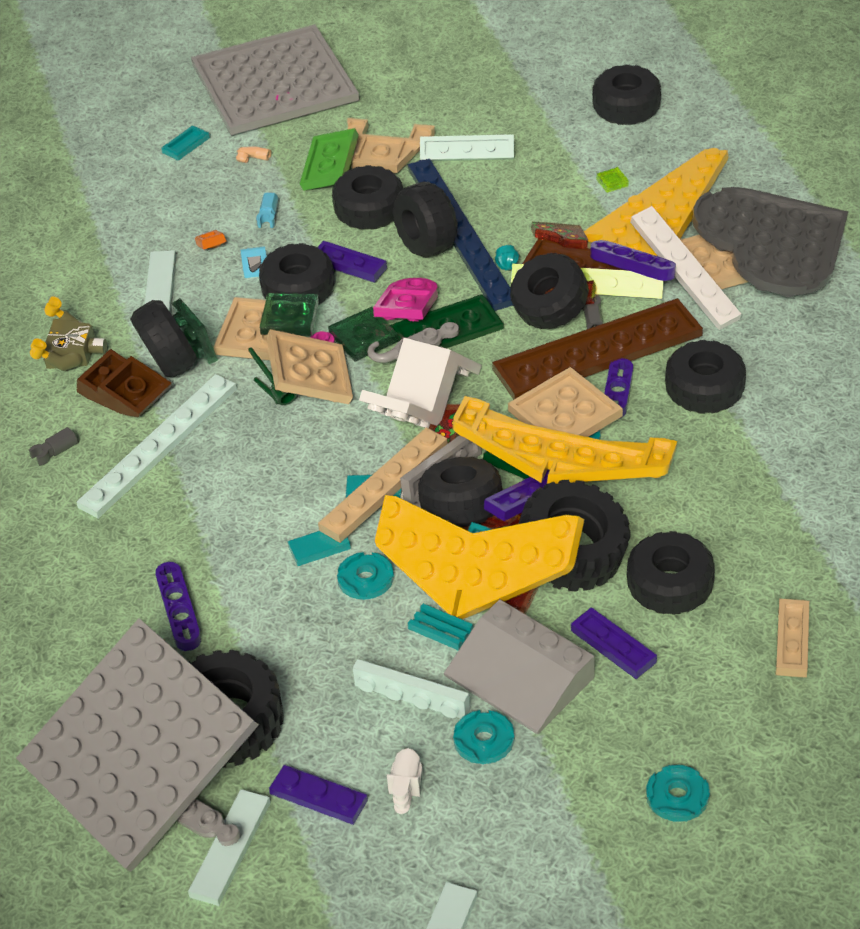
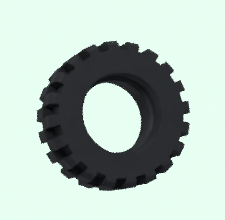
M560 480L558 484L551 482L544 485L543 488L535 490L524 505L518 524L563 515L579 516L584 519L582 532L593 541V544L579 545L573 569L568 574L550 581L549 583L553 584V588L561 589V587L568 588V591L576 592L579 588H583V591L594 589L595 585L597 587L602 586L617 573L628 547L631 530L626 514H623L624 509L619 502L615 503L613 501L612 495L607 491L605 493L601 492L600 487L594 484L588 486L584 484V481L576 480L575 483H571L569 480Z
M217 650L208 656H205V654L197 656L196 660L192 663L188 661L228 698H236L248 702L242 710L258 724L257 728L222 768H226L227 763H234L235 766L244 764L243 760L246 758H250L252 761L259 757L261 749L267 751L273 744L272 738H278L281 732L280 725L283 724L284 720L277 677L269 669L268 665L260 659L256 661V657L251 654L245 653L241 655L236 650H229V653H222L221 650Z

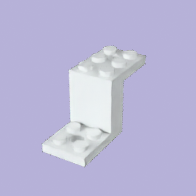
M404 338L387 395L383 396L362 390L359 400L368 404L367 409L379 412V414L398 421H407L423 428H429L430 424L438 426L442 421L455 374L468 377L469 373L479 375L482 365L452 350Z

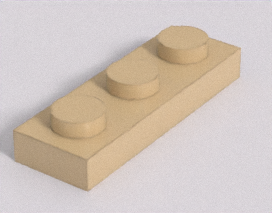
M779 599L776 675L807 678L809 601Z

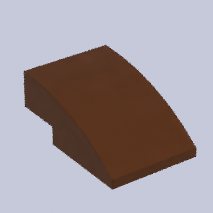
M110 349L77 379L76 392L117 413L140 417L172 386V382L133 356L125 359Z

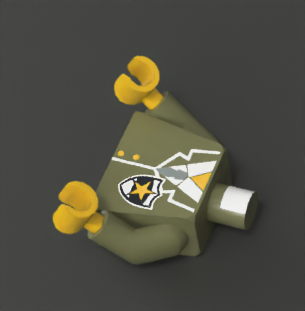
M52 296L46 304L44 311L47 316H57L59 318L53 319L45 342L38 338L33 340L30 350L31 357L33 359L43 357L46 369L57 368L61 371H66L79 366H87L92 353L105 354L107 350L106 339L95 338L92 325L76 319L66 310L63 312L60 309L62 306L61 300Z

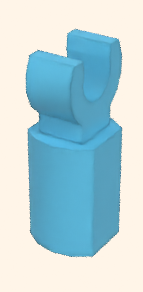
M264 193L262 196L259 214L256 216L258 228H261L264 222H270V228L275 226L274 217L278 205V196L275 193Z

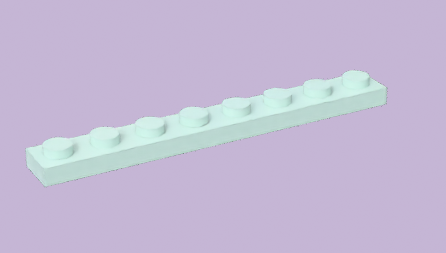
M215 374L77 501L78 508L99 519L237 390L236 383Z

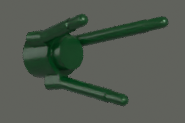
M250 347L248 349L249 353L272 383V389L258 377L254 378V382L272 397L277 405L284 406L292 403L296 399L297 394L275 390L273 375L254 349Z

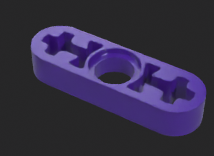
M624 358L610 363L604 392L611 400L618 401V405L623 408L622 417L627 413L633 380V363ZM623 369V377L618 376V372ZM623 387L624 390L617 392L613 391L612 388Z

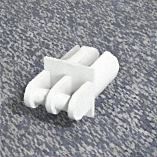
M409 748L402 749L397 753L392 764L391 773L387 774L389 794H393L394 810L399 814L409 811L412 796L420 797L419 786L422 776V764L419 761V755Z

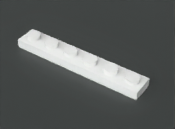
M653 206L631 217L630 223L657 256L676 263L675 278L716 328L720 330L740 320L741 313Z

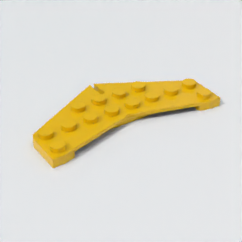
M467 396L462 400L453 418V430L460 436L465 437L542 483L546 471L549 469L547 484L551 482L558 484L560 480H569L572 483L576 480L586 482L643 477L659 478L669 472L677 447V441L666 438L650 437L648 443L607 441L533 426L490 410V403Z
M385 495L375 536V544L448 614L463 620L492 607L499 600H509L568 574L575 565L584 519L579 516L563 515L478 533H470L397 496Z

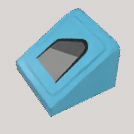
M265 246L241 249L245 278L259 277V267L266 258Z

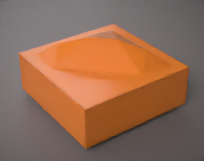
M217 230L195 237L197 246L203 250L217 248L226 242L224 234Z

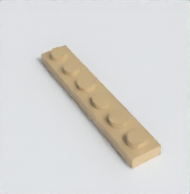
M426 427L318 522L319 531L341 543L383 505L385 495L393 496L401 489L400 478L446 446L448 444L447 438Z

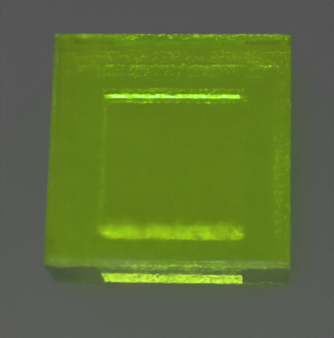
M618 167L596 173V180L606 193L628 187V179Z

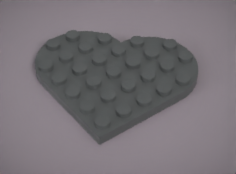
M724 187L721 191L713 194L709 191L696 201L692 222L700 236L713 244L716 249L732 252L734 268L740 276L754 285L757 290L769 291L785 297H793L794 295L818 291L831 280L849 211L748 188Z

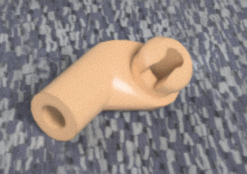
M256 146L240 147L236 151L238 153L236 160L247 163L249 157L267 161L271 157L270 149Z

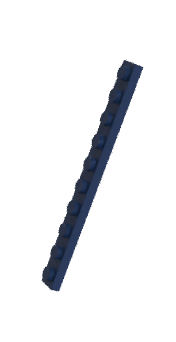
M430 158L408 164V171L415 183L424 181L435 184L449 197L454 207L458 224L457 236L453 245L494 311L513 306L508 283Z

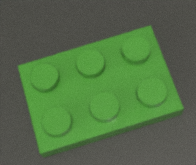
M355 128L313 136L299 183L303 191L334 185L338 178L349 170L359 136Z

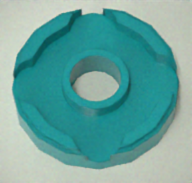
M360 552L347 557L338 568L337 580L339 588L349 597L361 600L373 599L383 595L392 586L394 580L393 566L386 557L371 552L372 555H364V552ZM362 572L372 573V576L368 578H360L358 575Z
M480 710L472 711L463 716L456 723L453 735L454 746L459 755L469 762L477 764L495 763L506 757L512 750L515 741L513 725L506 716L488 710L489 713H481ZM481 732H488L492 737L488 740H479L476 738V735Z
M668 765L663 767L662 771L656 775L654 773L650 776L646 785L647 803L651 810L663 819L673 822L689 821L698 817L706 810L710 800L709 784L706 779L704 780L700 776V772L694 768L684 765ZM674 788H681L686 791V794L682 797H674L669 791Z

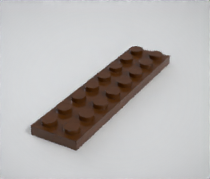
M676 298L492 362V370L514 400L569 367L582 377H587L609 369L610 363L622 358L633 361L703 336V328L683 303Z

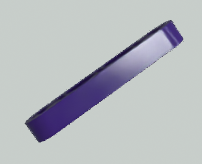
M598 240L591 243L590 257L594 260L656 280L668 281L675 278L676 263L671 260L606 240Z
M175 562L162 563L155 570V575L175 644L182 651H192L200 645L201 634L181 568ZM171 573L174 582L168 583L166 574ZM178 592L182 594L180 598L175 600L168 598L172 593ZM179 613H187L189 615L184 620L174 619ZM188 628L191 638L185 640L183 630Z

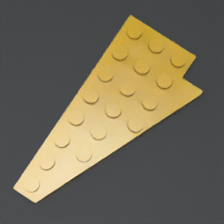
M717 148L704 149L638 195L629 197L628 202L583 231L582 236L586 239H583V241L606 240L657 256L630 223L631 217L653 206L677 237L681 239L692 221L696 201L703 194L709 192L729 159L728 150H719Z

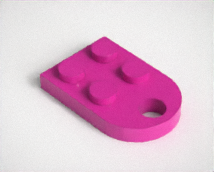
M406 278L393 282L374 305V317H383L386 320L407 318L409 321L424 319L438 297L437 284L426 278Z

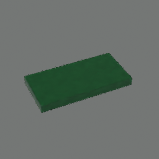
M480 294L429 311L424 319L419 321L405 319L390 324V331L399 342L401 339L415 335L426 328L438 330L443 324L453 322L458 325L459 334L453 338L442 339L438 346L447 349L503 330L504 323L484 295Z

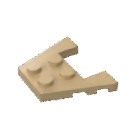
M348 118V129L355 128L359 134L351 161L352 169L359 166L372 165L381 166L393 173H398L420 151V137L435 135V126L414 124L409 138L366 134L368 120Z

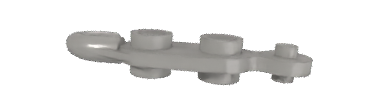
M448 322L443 324L438 330L426 328L407 339L439 346L442 339L457 336L459 334V327L456 323ZM403 339L393 349L382 354L374 351L379 346V342L372 343L367 351L369 358L378 363H387L398 359Z
M195 799L177 819L182 826L201 837L213 838L217 836L218 841L223 846H231L240 838V831L236 825H224V819L219 812Z

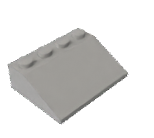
M499 600L479 619L445 670L444 676L538 735L594 679V655L504 601Z

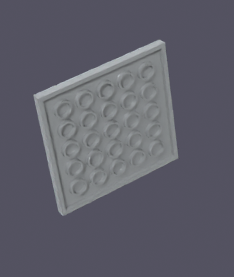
M315 24L191 57L192 65L230 135L359 100L358 91Z
M138 618L16 759L126 870L131 872L251 735L258 724L145 622Z

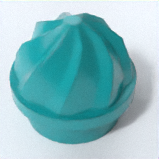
M504 245L496 250L495 262L501 269L510 271L512 264H518L520 256L514 246Z

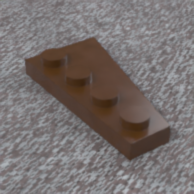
M538 237L522 263L524 264L538 255L557 253L569 256L580 268L628 271L592 259L590 257V248Z

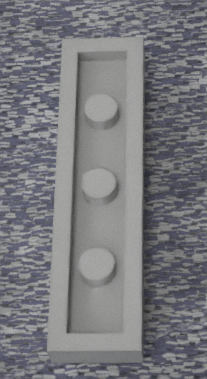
M458 436L400 478L403 500L411 504L419 500L418 483L425 470H428L433 464L454 457L477 458L482 454L481 447L465 437Z

